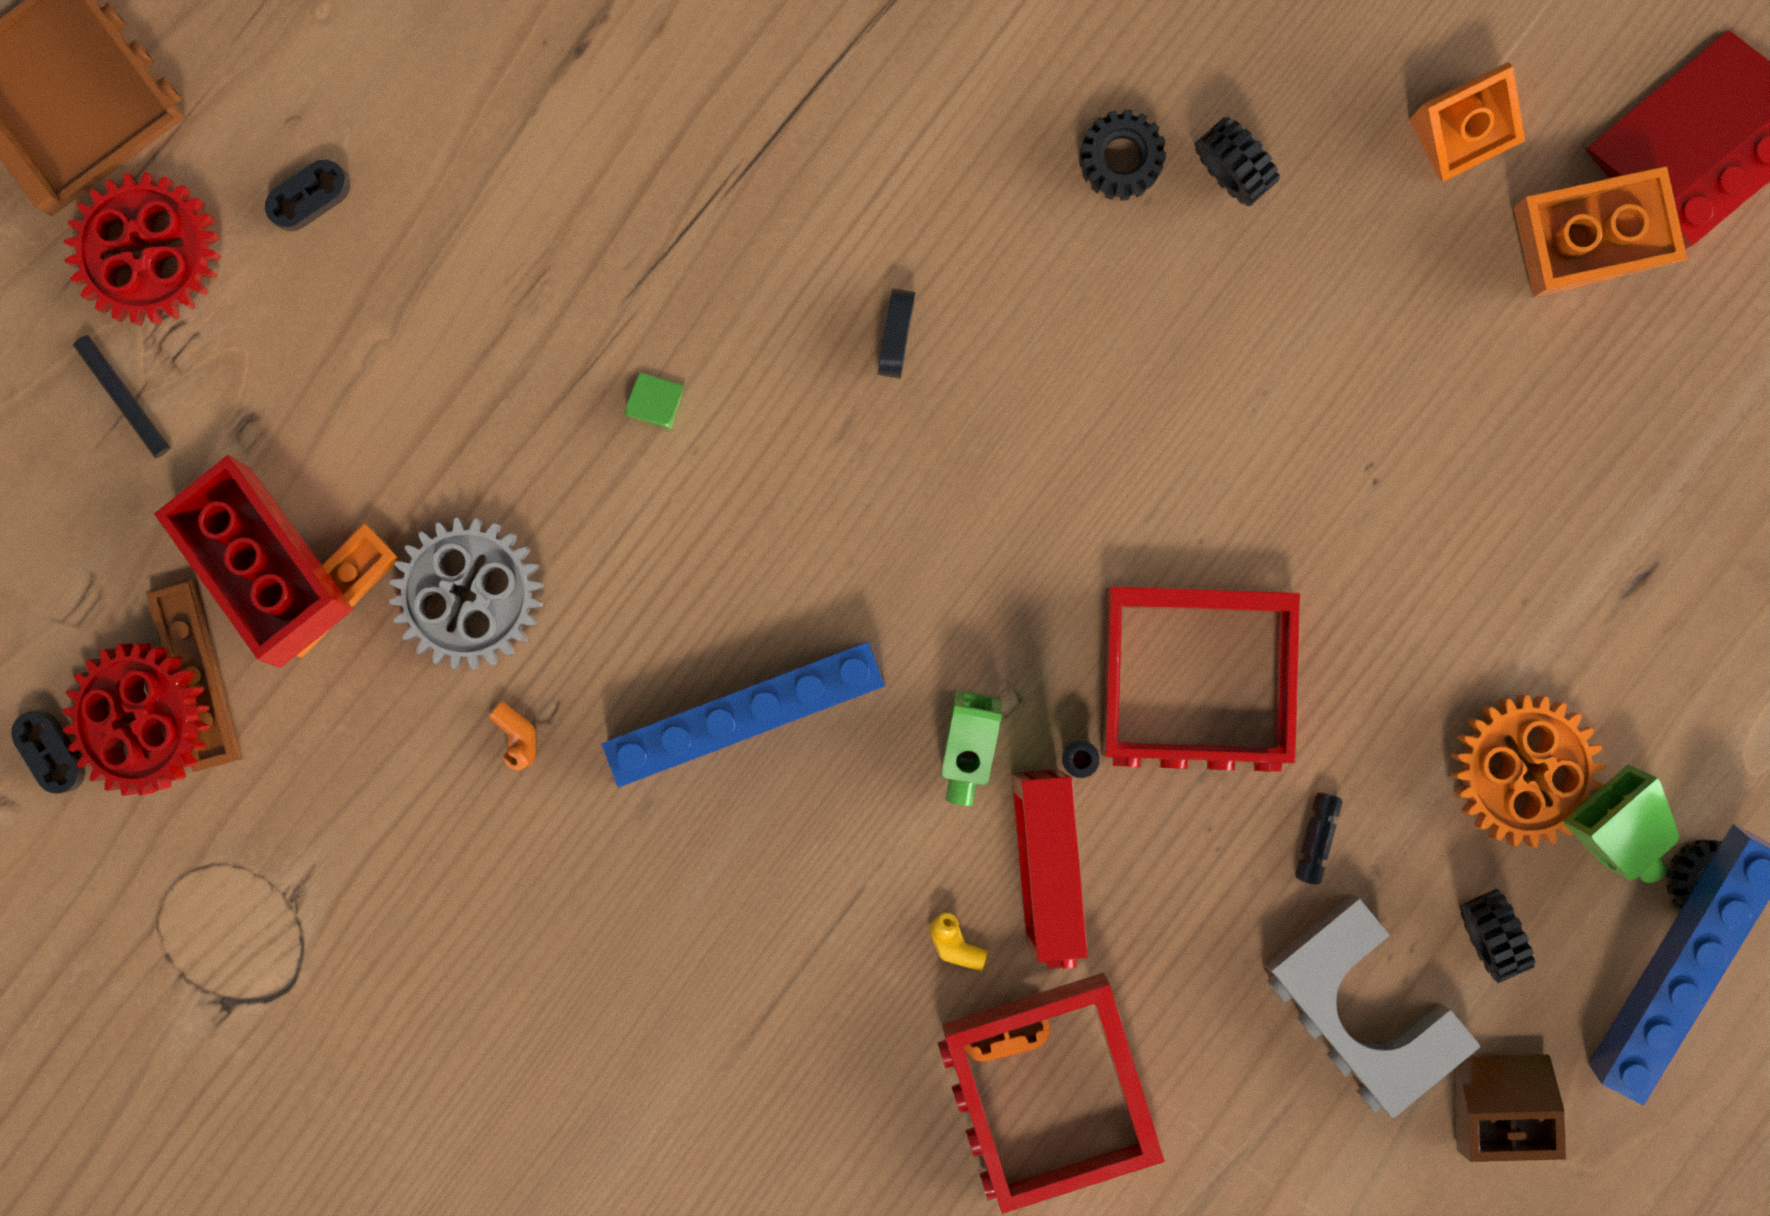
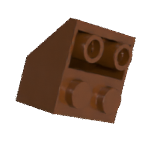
M1549 1054L1469 1056L1454 1069L1457 1151L1470 1162L1566 1159L1565 1110Z

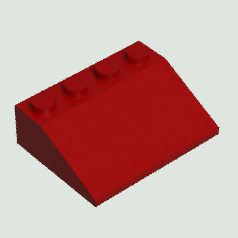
M1730 30L1726 31L1585 149L1609 179L1667 166L1685 250L1697 243L1770 182V61Z

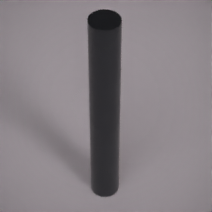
M85 335L76 340L73 347L154 458H159L167 453L171 447L90 336Z

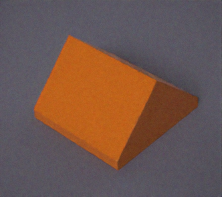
M1509 62L1424 103L1409 119L1438 178L1442 182L1525 142L1514 69Z

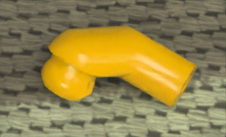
M944 912L936 916L930 924V936L939 957L946 962L982 972L988 950L965 943L958 926L959 921L955 915Z

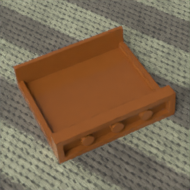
M24 0L0 18V160L35 208L50 216L62 210L186 118L176 105L182 98L164 76L157 80L149 69V66L154 63L153 59L136 39L131 43L121 31L127 25L109 2L102 6L99 0Z

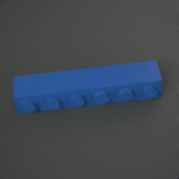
M866 642L601 744L619 788L885 687L870 645Z
M1735 824L1731 826L1588 1063L1602 1085L1644 1106L1770 900V842Z

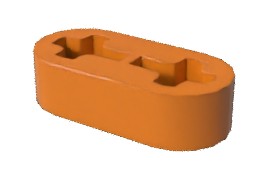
M1048 1019L1041 1021L1042 1027L1035 1030V1038L1027 1039L1024 1033L1009 1035L1008 1032L1003 1033L1004 1037L992 1039L990 1041V1049L986 1051H981L979 1044H968L964 1046V1049L972 1059L980 1062L1032 1051L1043 1046L1048 1040L1050 1023Z

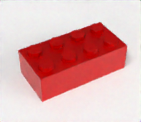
M230 455L225 456L154 513L259 661L278 668L283 667L354 610L252 468Z

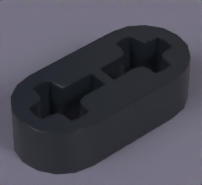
M318 160L268 194L265 201L267 217L283 230L297 231L302 229L347 197L350 190L349 177L337 163L330 160ZM326 172L331 177L338 176L332 181L335 187L332 192L328 193L322 188L310 194V192L322 184L319 178L322 173ZM305 197L304 200L295 205L294 211L297 215L294 218L289 219L285 215H278L283 210L281 202L287 198L294 203Z
M892 288L878 368V375L901 379L916 292Z
M28 712L19 716L12 726L11 737L38 784L45 791L54 794L68 793L76 790L85 778V768H78L76 766L80 756L77 751H68V747L72 743L66 733H63V728L58 720L47 712ZM30 723L34 725L43 724L46 730L40 736L47 749L44 748L39 740H28L27 735L32 732ZM50 756L53 757L58 765H69L70 770L65 774L67 782L63 780L54 781L51 774L57 769Z

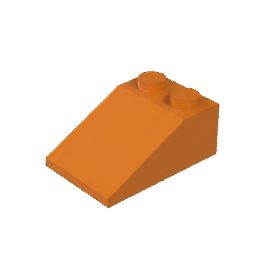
M1667 166L1527 196L1513 207L1533 298L1592 285L1687 259Z

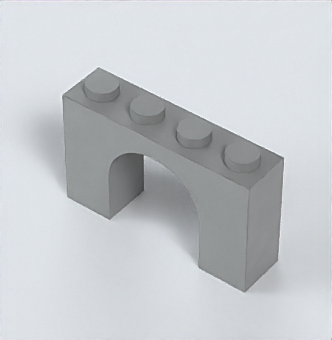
M1350 894L1265 964V967L1273 975L1267 983L1284 1003L1292 998L1303 1012L1297 1017V1020L1314 1040L1322 1035L1333 1050L1326 1055L1344 1077L1351 1072L1363 1085L1357 1090V1093L1375 1114L1382 1109L1394 1119L1481 1046L1452 1010L1441 1003L1403 1034L1390 1041L1367 1043L1349 1036L1343 1028L1337 1013L1336 998L1339 985L1345 974L1357 962L1390 936L1361 899Z

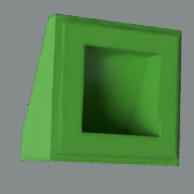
M639 373L624 415L627 418L671 431L685 386Z

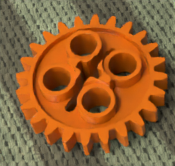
M1519 694L1517 695L1515 705L1510 698H1500V712L1491 706L1482 707L1486 721L1483 722L1470 718L1467 722L1474 731V734L1472 736H1457V739L1466 746L1465 752L1451 754L1452 758L1462 762V769L1450 772V777L1463 780L1464 785L1457 788L1453 795L1469 799L1461 809V812L1466 815L1479 813L1473 826L1481 830L1490 827L1489 838L1500 841L1506 835V843L1516 847L1520 845L1522 838L1525 845L1532 848L1538 847L1540 837L1545 843L1556 844V830L1567 836L1573 835L1564 825L1563 820L1591 797L1589 796L1591 789L1599 790L1604 785L1593 779V773L1606 769V765L1593 762L1592 756L1602 750V746L1587 744L1586 742L1594 733V729L1589 727L1577 729L1582 715L1574 712L1565 715L1567 704L1564 702H1554L1549 708V697L1536 696L1532 704L1529 695ZM1536 726L1541 733V741L1536 749L1531 750L1527 743V736L1529 731ZM1507 735L1510 736V743L1514 751L1508 748L1504 741ZM1498 752L1502 756L1503 767L1497 775L1493 776L1488 768L1489 760ZM1524 762L1532 763L1533 766L1527 770ZM1559 766H1562L1566 773V780L1560 788L1556 789L1552 782V776L1554 771ZM1528 771V775L1532 780L1524 779L1523 775ZM1524 792L1528 798V805L1522 814L1517 815L1514 810V800L1519 793ZM1542 792L1546 793L1551 801L1549 806L1545 805Z

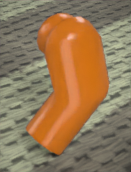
M501 701L488 719L507 733V753L504 754L505 764L512 770H523L534 762L537 755L536 729L532 723L507 703Z

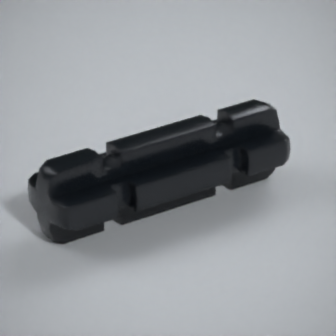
M1324 792L1316 795L1312 809L1316 811L1315 817H1310L1301 853L1305 854L1304 859L1299 860L1295 874L1296 878L1302 882L1319 885L1322 882L1326 868L1322 866L1323 859L1328 860L1337 824L1333 823L1335 816L1339 817L1343 803L1342 799L1338 796Z

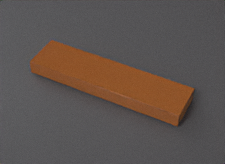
M189 579L146 591L160 647L167 648V657L180 656L183 658L179 671H195L189 685L190 687H204V691L195 699L197 704L209 705L208 711L199 714V721L210 725V729L197 733V738L206 744V748L191 751L198 761L196 766H191L192 772L241 760L242 756L196 580Z

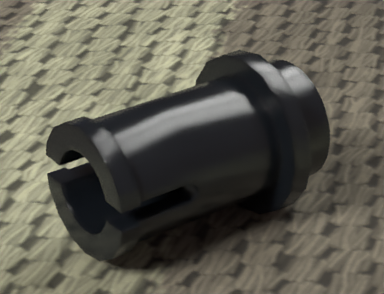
M1078 740L1070 743L1062 754L1064 769L1076 778L1091 776L1099 766L1100 756L1098 750L1087 741ZM1079 750H1084L1086 753L1085 764L1075 767L1072 761L1073 755Z

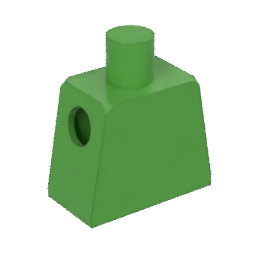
M959 690L954 691L941 763V777L949 779L945 798L947 802L962 806H972L977 784L988 785L1002 717L1001 698ZM972 751L976 753V756L971 759H965L960 756V753Z
M1629 764L1563 820L1564 825L1605 868L1629 881L1635 880L1638 877L1645 883H1653L1662 879L1667 873V866L1661 857L1678 843L1679 833L1659 779Z

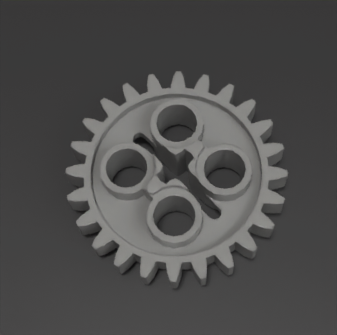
M455 518L453 531L449 532L443 523L437 522L435 523L437 537L433 538L426 532H419V538L423 546L420 549L410 545L404 547L412 557L410 563L396 561L394 564L405 574L403 579H394L389 582L390 585L401 589V596L390 599L389 604L403 606L404 610L393 621L398 624L409 623L410 628L402 637L404 640L409 641L418 637L421 639L416 653L425 654L431 648L434 649L432 660L434 664H441L446 656L450 655L451 669H459L464 657H467L471 669H479L481 656L484 655L490 665L498 664L496 650L500 649L506 655L513 656L515 652L510 641L514 638L527 643L529 639L521 628L524 624L537 626L539 623L529 615L530 609L541 608L544 604L532 599V592L544 588V584L530 581L529 577L539 569V565H524L523 560L530 553V549L522 547L514 551L512 548L517 536L510 533L500 540L501 526L493 523L487 532L483 533V522L481 519L474 518L470 529L467 530L463 519ZM459 550L465 557V567L458 575L451 576L445 570V558L452 551ZM484 555L486 557L484 566L481 567L471 585V591L477 594L474 602L465 601L458 616L457 627L454 632L450 633L448 631L449 623L455 617L463 602V597L457 594L458 588L460 586L468 587L471 584L478 557ZM501 568L508 575V587L501 594L494 595L487 587V578L492 571ZM434 593L443 595L447 605L446 611L438 619L431 618L426 612L425 607L426 601ZM482 611L489 618L490 626L484 636L476 638L470 633L468 622L473 614Z

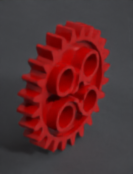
M144 172L139 184L134 176L124 173L123 187H120L113 180L107 179V194L102 195L94 189L89 191L95 202L92 207L81 203L77 204V208L85 216L83 220L68 221V225L77 230L78 234L77 237L64 239V244L76 249V254L64 260L66 264L80 268L70 277V280L78 285L87 284L80 296L88 301L97 299L94 309L105 314L112 309V318L117 321L123 322L129 314L131 323L142 326L147 314L150 322L161 325L162 311H165L176 320L179 319L177 305L182 303L194 309L196 306L191 294L194 291L204 295L209 293L201 283L202 278H216L218 275L207 267L208 261L221 259L220 254L209 249L210 244L221 240L220 236L213 231L205 230L214 223V217L208 213L199 214L205 203L197 197L189 199L191 190L182 184L174 189V181L166 176H163L157 184L153 175ZM169 212L170 223L168 227L159 233L155 232L154 221L156 217L161 213ZM122 220L124 224L122 235L118 239L110 241L108 238L110 226L114 222ZM179 239L183 240V244L181 246L173 248L166 246L167 244L174 243ZM143 241L148 242L154 247L143 249ZM143 249L142 258L132 253ZM106 252H122L120 254L110 256L106 260L103 259V254ZM176 257L178 260L176 273L172 277L164 279L162 276L163 264L168 259ZM125 266H130L132 270L130 281L126 285L118 287L116 283L118 271Z
M132 643L117 644L116 649L100 650V658L87 659L85 663L89 672L74 674L75 680L81 687L80 689L66 691V695L74 700L75 704L74 707L62 709L63 714L73 718V724L63 728V733L75 734L76 741L68 747V751L82 752L83 756L76 766L78 768L93 767L89 778L91 782L105 780L104 790L106 791L120 789L122 796L137 793L139 796L153 794L155 790L160 791L172 788L171 781L186 778L183 767L196 766L198 764L191 751L206 748V744L197 738V733L210 729V725L199 721V714L208 711L209 705L197 704L195 698L204 691V687H190L189 682L192 680L195 671H179L183 658L180 656L167 657V648H151L150 643H137L134 645ZM145 680L148 683L149 688L147 696L144 692ZM107 700L109 701V704H110V713H109V714H108L107 709H106V702H107ZM162 724H164L166 728L165 739L163 738L161 733ZM124 742L128 749L127 758L123 750Z

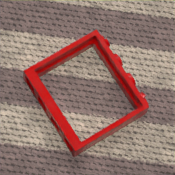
M1140 587L1107 588L1102 756L1113 757V766L1141 767V758L1160 759V768L1188 769V760H1207V769L1235 770L1236 761L1254 762V771L1282 772V763H1296L1300 593ZM1122 607L1278 613L1274 747L1118 742Z
M1059 769L1011 773L1026 941L1037 962L1047 963V969L1077 967V959L1088 958L1072 776Z
M1104 972L942 1024L946 1040L937 1042L945 1069L955 1067L960 1082L951 1086L959 1113L969 1111L974 1127L965 1129L973 1156L983 1155L988 1170L979 1173L988 1201L997 1198L1002 1214L1165 1162L1115 999ZM1094 1004L1137 1144L1008 1185L964 1046Z

